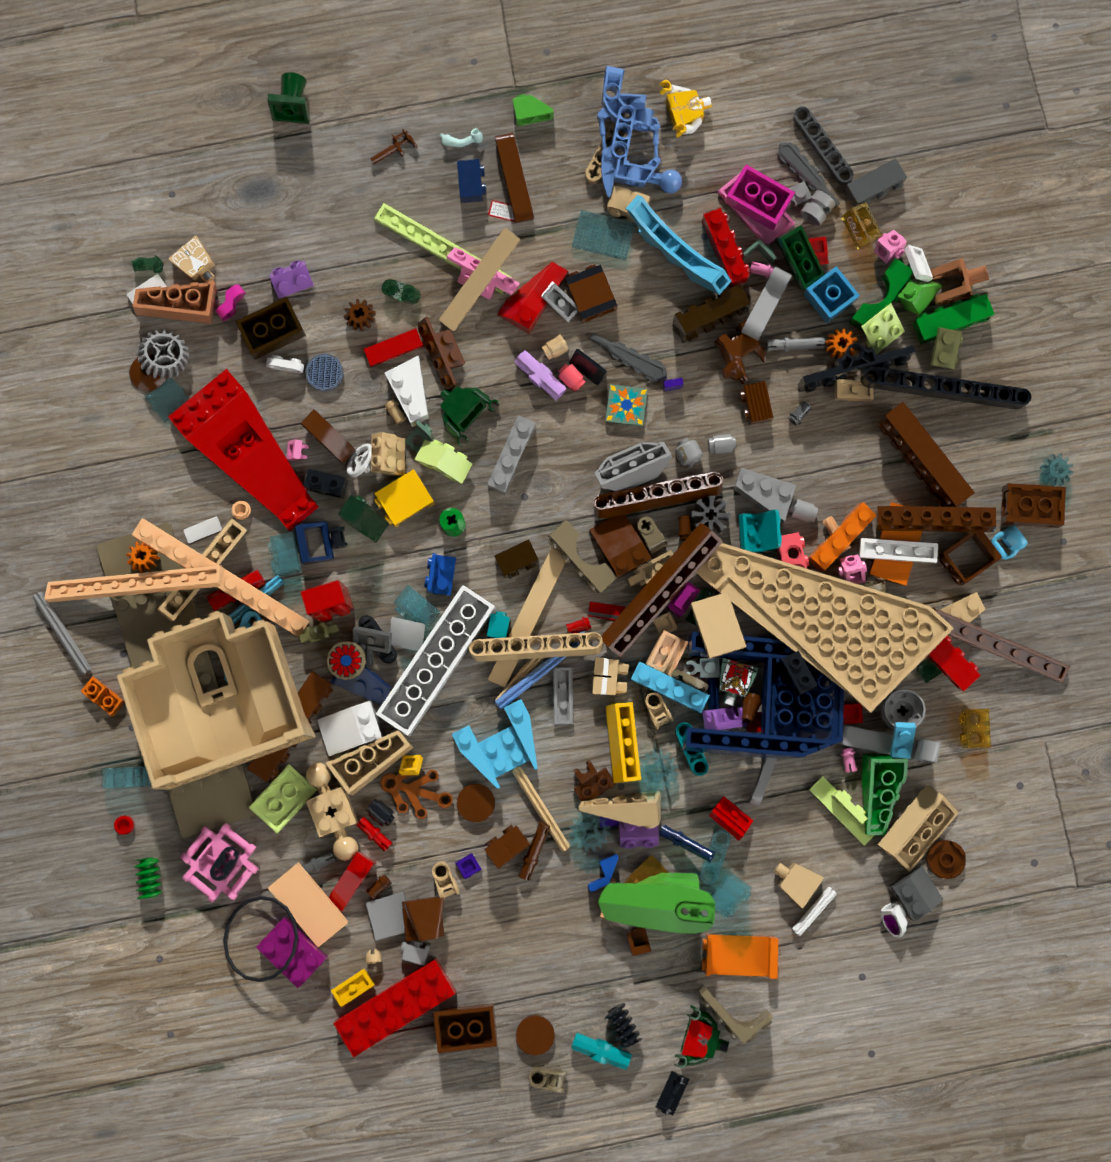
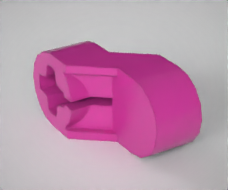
M239 284L232 286L226 291L225 302L216 309V313L222 321H226L236 314V303L246 295V292Z

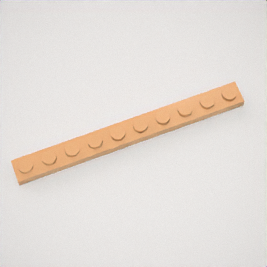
M143 518L132 533L133 537L185 569L218 566V564ZM224 569L222 586L216 588L299 638V635L303 633L309 623L307 619Z
M218 565L48 582L44 599L49 603L222 586L224 568Z

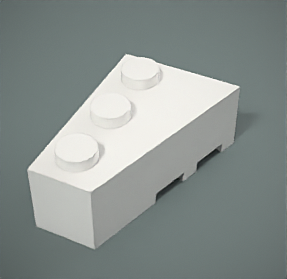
M419 356L385 372L386 378L411 426H416L418 420L423 422L429 419Z

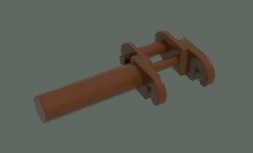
M402 129V133L399 135H392V141L396 143L370 159L375 165L396 151L404 157L401 145L406 142H411L415 149L418 146L410 134L407 135L408 131ZM405 136L406 140L399 143L398 139Z

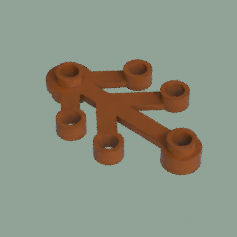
M430 770L427 775L410 784H405L401 781L411 775L402 776L401 774L394 775L388 773L381 778V788L385 792L391 793L397 804V810L400 813H406L409 805L402 800L398 790L406 792L415 809V815L419 819L427 816V810L422 807L417 796L437 801L442 808H448L453 803V797L448 792L438 794L419 788L439 778L436 770ZM431 772L436 773V778L433 780L429 777ZM389 779H392L394 782L392 787L387 785ZM444 796H447L449 798V802L447 804H444L442 802V798ZM400 804L406 805L405 811L399 809ZM420 809H423L425 811V815L423 817H420L418 815V811Z

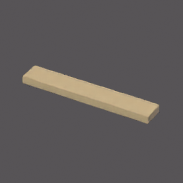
M504 228L439 321L454 332L521 239L507 228Z

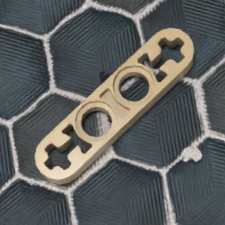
M613 122L605 135L606 141L613 138L615 127ZM619 131L618 135L621 137H625L626 133L624 131ZM602 142L585 172V179L590 184H597L602 179L601 163L597 160V157L603 151ZM596 166H597V167H598V170H597V176H598V177L594 176L593 178H591V177H590V175H591L590 173H593L594 170H595V168H596Z

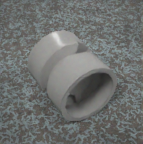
M816 190L810 198L811 203H806L800 213L807 222L819 227L825 220L826 214H829L836 204L828 194Z

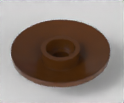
M148 354L149 358L154 361L155 356ZM136 358L129 372L134 386L147 392L159 389L165 383L167 376H164L162 380L160 375H157L154 379L153 373L149 375L144 374L145 369L142 370V363H138V358Z

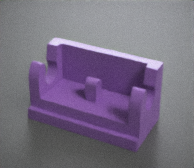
M736 707L702 711L705 729L726 730L746 727L747 723L741 720L742 708H738L739 717L737 716Z

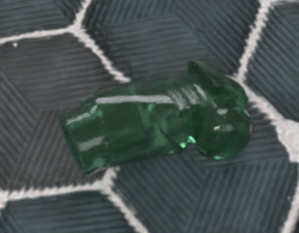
M157 255L153 258L137 257V259L131 261L134 272L152 269L154 273H161L163 271L164 263Z

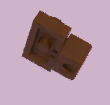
M588 760L586 761L588 766L586 773H581L577 768L574 769L581 783L573 787L581 801L593 800L616 785L606 767L597 772L591 761Z

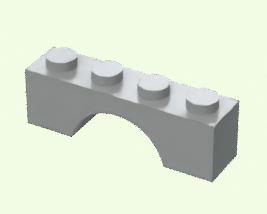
M519 415L517 416L487 484L489 489L506 496L520 458L536 428L535 422Z

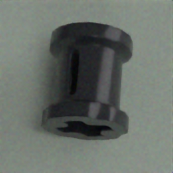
M336 527L328 530L332 541L331 549L348 546L343 532L345 527Z

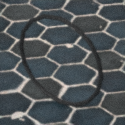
M258 896L248 899L233 911L226 923L223 938L225 957L233 971L246 980L262 982L273 979L287 969L293 959L297 948L298 931L296 920L289 908L276 898ZM257 900L273 901L284 908L292 921L295 936L292 953L285 965L273 975L263 978L247 976L238 970L229 956L227 945L229 926L236 913L248 903Z

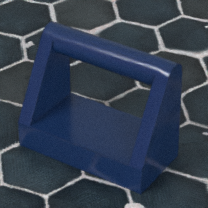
M327 522L295 526L301 560L304 565L334 559ZM321 528L326 556L311 558L306 530Z

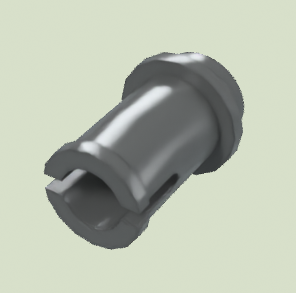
M803 401L793 413L789 414L788 420L795 426L801 424L802 419L812 410L811 406Z

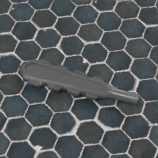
M791 142L780 143L778 149L779 159L784 164H788L790 166L789 169L794 174L797 173L802 182H807L810 190H820L828 194L835 201L836 205L834 208H836L840 202L827 189L822 175H818L816 168L808 164L809 160L806 156L800 154V149L796 144Z
M594 333L591 335L590 340L606 348L611 353L612 358L622 360V364L627 367H633V370L638 374L643 373L645 378L651 382H659L667 378L666 367L663 366L662 362L656 359L651 360L644 353L640 355L637 350L633 348L628 349L621 342H609Z

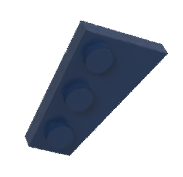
M366 666L361 674L353 679L343 680L333 675L331 680L332 684L379 705L383 704L392 688Z

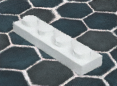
M860 539V558L937 563V543Z

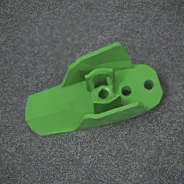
M659 873L638 883H609L603 890L598 902L606 920L641 928L697 934L708 931L715 922V901L710 893L699 889V878L696 873ZM682 908H686L690 912L688 914H684L682 912ZM702 910H706L708 916H704Z

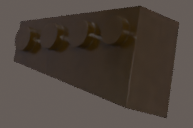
M741 284L723 291L720 295H717V299L710 297L704 300L700 307L693 305L688 307L684 314L681 311L675 313L672 324L682 342L684 343L687 340L692 342L699 337V334L703 332L707 334L713 331L716 325L720 323L722 325L727 324L732 320L733 316L737 314L742 316L747 313L751 302Z

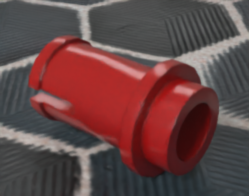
M582 617L581 620L566 624L569 634L584 630L589 631L588 629L592 628L588 617Z

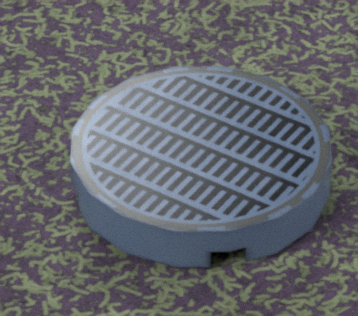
M326 353L313 357L308 362L305 370L309 384L322 392L335 389L340 385L344 376L343 366L340 361L333 355Z

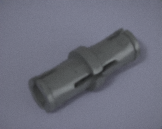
M329 851L317 859L314 857L311 859V862L302 867L311 875L315 872H321L322 868L337 861L335 856L327 860L334 855L332 851Z

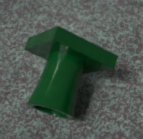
M293 72L281 75V95L268 94L267 98L273 121L309 124L310 115L306 97H302L307 84L305 77Z

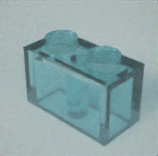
M291 532L271 536L270 542H268V549L270 554L273 553L274 561H271L273 572H276L278 576L302 572L295 534Z

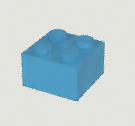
M837 266L809 286L803 294L826 324L854 304L860 296Z

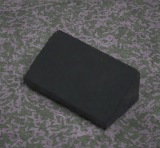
M580 349L575 350L569 364H573L581 374L594 384L599 385L606 377L607 370Z

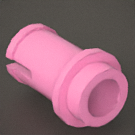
M752 261L750 273L763 275L768 279L774 266Z
M853 747L841 749L842 753L840 755L843 756L845 773L850 772L849 764H851L852 772L857 771L854 757L856 752L853 751Z

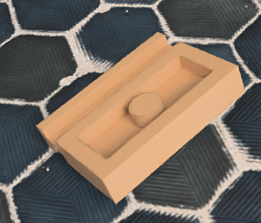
M662 629L646 664L671 676L688 642Z

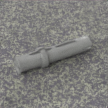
M784 337L783 339H767L768 344H766L767 351L784 350V352H789V350L824 349L825 339L824 337L793 339Z

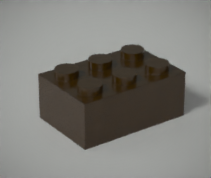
M287 297L235 321L255 360L306 336Z

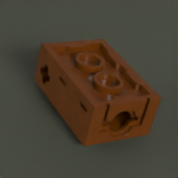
M1007 483L1002 487L1001 525L1048 528L1063 526L1065 522L1066 487Z

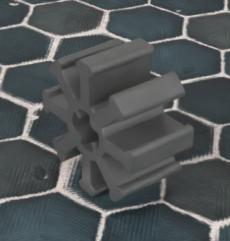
M709 496L707 508L702 499H699L695 507H698L702 512H695L693 510L691 520L693 518L702 519L701 522L704 525L706 524L710 530H713L714 524L719 533H721L726 528V525H723L719 520H726L728 522L730 512L725 514L719 513L722 508L724 509L727 503L722 500L720 505L715 508L713 507L715 496ZM709 512L715 515L712 520H708L709 517L706 518Z

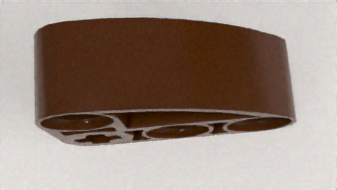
M313 409L301 422V425L342 464L356 451L316 410Z

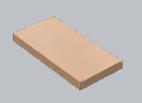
M299 862L268 887L276 899L289 908L298 925L317 947L321 946L349 922Z

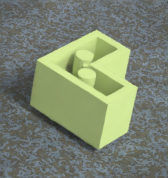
M425 440L414 459L425 467L438 471L450 480L461 484L464 482L472 466V463L466 460L468 458L466 455L454 452V447L447 443L442 444L437 440H433V442Z

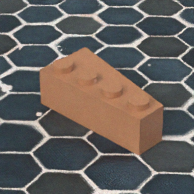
M215 280L200 284L195 282L190 283L191 285L179 286V284L163 288L158 286L135 289L133 309L136 315L212 324L217 294Z

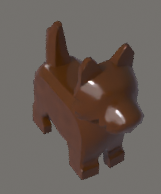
M747 320L740 323L739 326L735 328L736 331L741 333ZM743 333L740 336L732 337V339L723 334L714 342L719 347L726 362V367L722 370L723 378L739 380L743 385L744 381H747V376L742 358L752 352L763 363L766 362L767 353L759 345V340L757 341Z

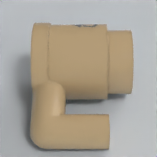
M558 335L541 347L548 360L555 359L569 351L567 343L561 335Z

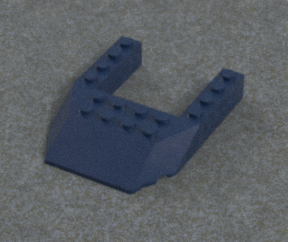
M692 631L690 634L688 656L708 657L700 632ZM743 636L746 648L714 658L764 662L761 734L687 727L683 732L682 751L749 757L803 758L843 741L844 690L804 659L817 686L813 690L795 698L777 665L782 658L795 653V651L779 639Z

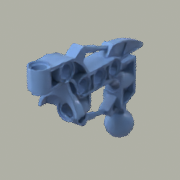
M606 66L602 91L603 108L598 112L597 120L599 121L603 147L601 153V176L607 197L611 196L613 182L641 188L646 183L659 185L668 194L677 192L682 186V177L677 171L667 170L662 174L655 173L661 161L658 157L660 124L657 118L653 117L654 111L645 108L647 95L620 93L625 70ZM612 91L615 93V96L609 97L606 92ZM627 113L630 115V118L624 119L621 114ZM610 119L615 123L611 146L606 148L604 120ZM632 130L653 132L654 158L647 165L644 164L642 166L627 161ZM624 131L627 136L621 137L618 135V132ZM621 149L624 154L617 155L614 150Z

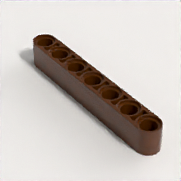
M710 472L601 494L593 500L594 514L597 518L605 519L704 499L709 496H717L723 490V477L717 472Z

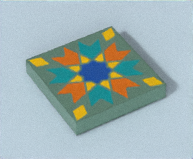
M610 384L605 422L643 427L648 389Z

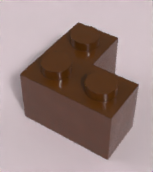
M512 825L508 826L502 831L503 836L498 839L495 836L486 843L487 847L484 850L497 869L530 845V842L517 825L515 827Z

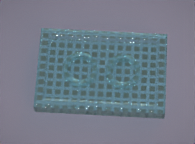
M581 210L572 247L626 261L635 223Z

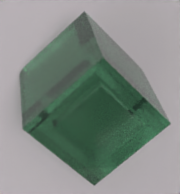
M929 658L916 667L925 683L942 674Z

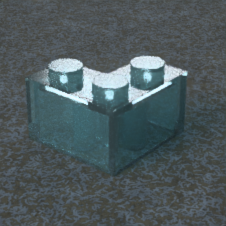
M409 585L393 602L397 606L395 610L405 618L408 615L414 622L423 623L425 630L441 613Z
M728 871L711 895L715 901V910L725 918L729 915L733 916L738 909L736 904L747 901L752 893L750 892L752 887Z

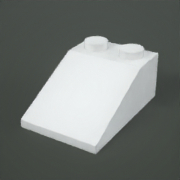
M372 701L344 709L317 720L328 756L374 742L384 737Z

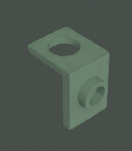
M761 239L749 247L742 257L744 260L757 249L771 265L777 258L773 254V249L770 245L764 244Z
M419 420L416 422L417 428L405 439V442L417 454L422 444L415 446L412 443L414 436H421L423 442L433 439L431 433L433 430L426 423L422 424Z

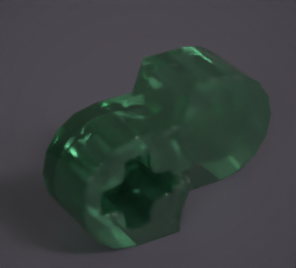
M387 279L381 287L384 295L404 303L416 304L421 297V293L417 288L397 280Z

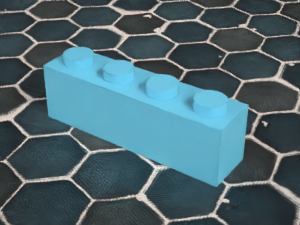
M641 662L638 663L630 679L699 714L702 712L710 696Z

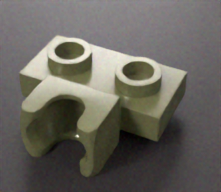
M323 622L313 627H306V630L303 631L304 634L299 635L301 643L306 644L330 638V636L341 632L339 625H333V622Z

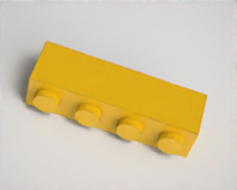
M633 702L607 705L605 707L614 783L641 780Z

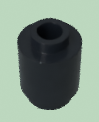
M374 799L366 809V812L369 813L368 816L381 827L384 825L389 826L395 819L393 816L395 812L381 800Z

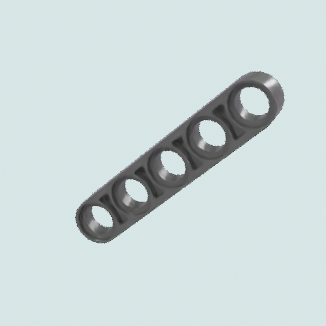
M804 106L798 107L793 115L795 124L840 185H847L852 181L854 176L853 170L811 111ZM804 112L807 118L799 120L797 113ZM809 127H815L818 133L816 135H810L807 129ZM826 142L828 149L821 150L818 147V143ZM835 156L838 158L839 163L832 165L829 162V158ZM845 171L849 174L850 178L842 180L839 174Z

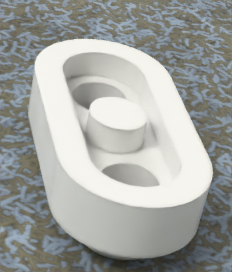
M271 355V358H267L266 367L271 369L303 373L304 365L301 364L299 359L290 358L289 361L283 360L281 356Z

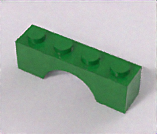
M895 258L882 276L886 286L885 299L876 304L863 303L849 323L864 333L861 326L892 301H898V295L901 293L902 287L913 280L911 277L912 269Z

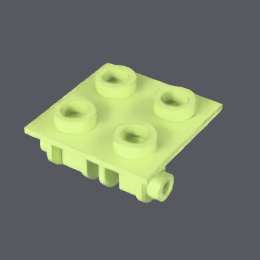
M891 303L861 326L867 337L866 346L874 348L876 355L905 332Z

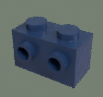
M480 159L457 161L461 203L483 201V195H486V185L481 180V177H485L484 165H480Z

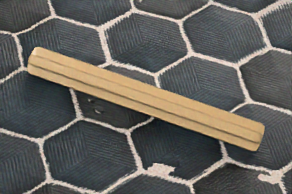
M521 766L512 770L513 775L541 820L551 826L549 832L562 852L570 848V844Z

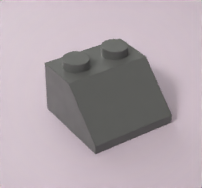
M923 866L918 867L889 886L896 899L902 903L908 918L914 922L931 912L943 900Z

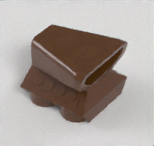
M443 897L402 901L406 941H424L444 936L442 918Z

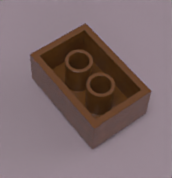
M494 1003L436 1009L434 1011L438 1053L497 1047L498 1039Z

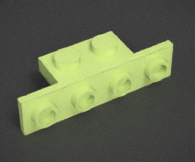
M823 776L809 789L863 846L875 836L865 835L864 822L868 819L864 815L866 812L858 804L855 806L850 801L852 797L846 791L836 790Z

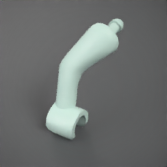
M477 128L471 131L472 136L465 139H456L450 135L440 134L442 144L452 147H464L473 142L481 143L484 137Z

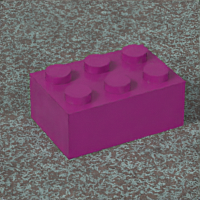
M287 916L284 917L256 946L278 970L285 965L292 953L295 938L292 921ZM297 926L298 942L296 953L282 974L299 988L322 965L328 956Z

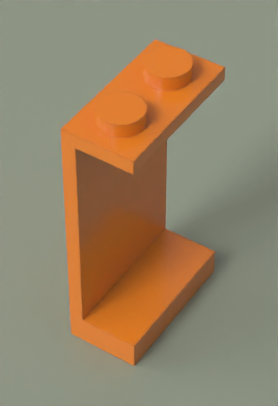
M706 934V939H702V951H705V959H702V971H705L706 976H710V974L765 976L771 979H778L779 939L768 936Z

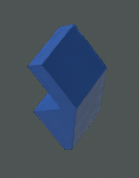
M617 854L599 861L605 876L588 883L591 892L610 883L619 859Z

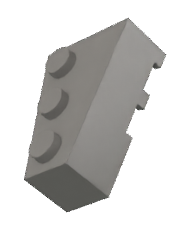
M741 468L734 485V490L760 507L764 512L778 510L781 518L780 524L785 522L796 485Z

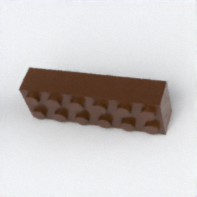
M904 402L887 413L878 422L881 432L884 435H888L892 440V446L896 450L901 451L904 461L908 465L911 464L915 469V475L920 480L923 479L927 484L926 488L929 493L938 498L940 507H957L975 493Z

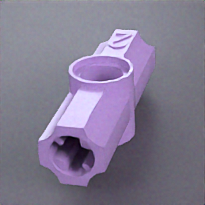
M526 350L514 361L528 375V378L535 386L542 388L555 401L567 390L543 363H539Z

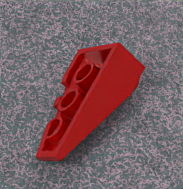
M551 262L507 298L497 316L530 334L548 306V303L541 297L552 281L559 287L568 274V270Z

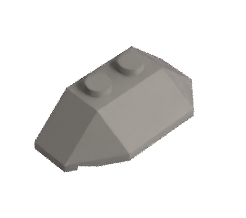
M641 442L607 457L599 469L596 470L595 476L604 489L621 491L635 488L659 477L672 458V455L664 442Z

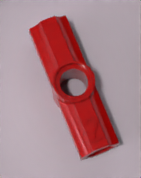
M258 569L240 578L257 589L266 584ZM220 589L206 596L214 611L232 602H238V600Z

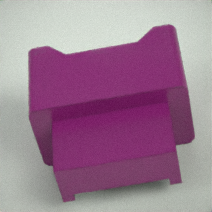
M687 582L669 603L667 609L680 618L700 590L690 582Z

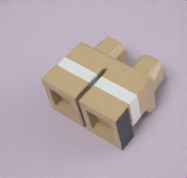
M595 657L594 676H608L611 678L594 677L592 695L615 696L616 694L626 693L627 683L617 682V674L628 675L629 665L618 663L619 660Z

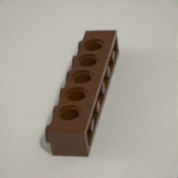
M877 506L876 531L994 532L996 528V508Z

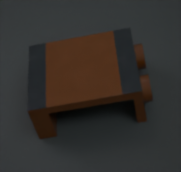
M593 264L586 267L585 271L580 273L575 271L568 275L566 286H569L582 324L617 311L618 305L601 264L598 266Z

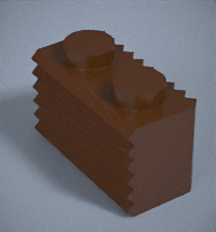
M766 381L744 385L739 393L741 402H745L746 409L743 410L745 421H749V425L772 421L774 417Z

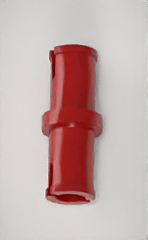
M365 816L356 824L368 836V839L370 841L373 840L384 852L393 844L392 841L380 832L381 829L379 827L376 828Z

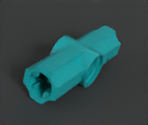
M576 1032L571 1046L572 1050L588 1055L594 1061L602 1064L608 1063L623 1070H627L632 1053L614 1047L613 1044L605 1040L594 1039Z

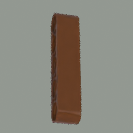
M511 132L495 136L515 222L520 223L533 220L534 214L514 134Z

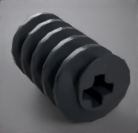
M625 1003L612 1007L604 1017L605 1020H612L608 1024L609 1027L615 1026L612 1034H619L615 1040H622L619 1048L630 1047L642 1040V1038H637L640 1035L639 1031H633L636 1025L630 1024L633 1020L632 1017H626L629 1013L628 1009L622 1010L625 1007Z

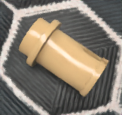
M393 399L385 404V410L390 413L396 425H398L407 418L399 408L398 401L396 402Z

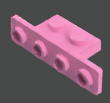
M456 247L447 255V260L462 267L457 282L464 285L480 263V260ZM498 271L481 296L490 300L496 287L512 295L519 287V283Z

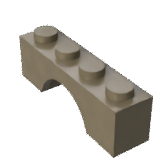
M567 520L563 521L548 535L550 539L548 541L555 550L558 548L563 553L561 557L566 563H572L575 567L574 572L580 578L584 577L588 581L586 585L592 592L601 593L618 577L606 563L590 565L579 557L576 550L579 533Z

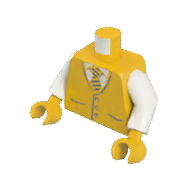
M663 80L659 83V86L663 87L660 90V94L668 93L666 94L665 103L674 126L672 129H675L677 137H680L682 134H693L702 124L704 118L703 110L712 108L710 97L699 99L696 90L672 85L668 80Z

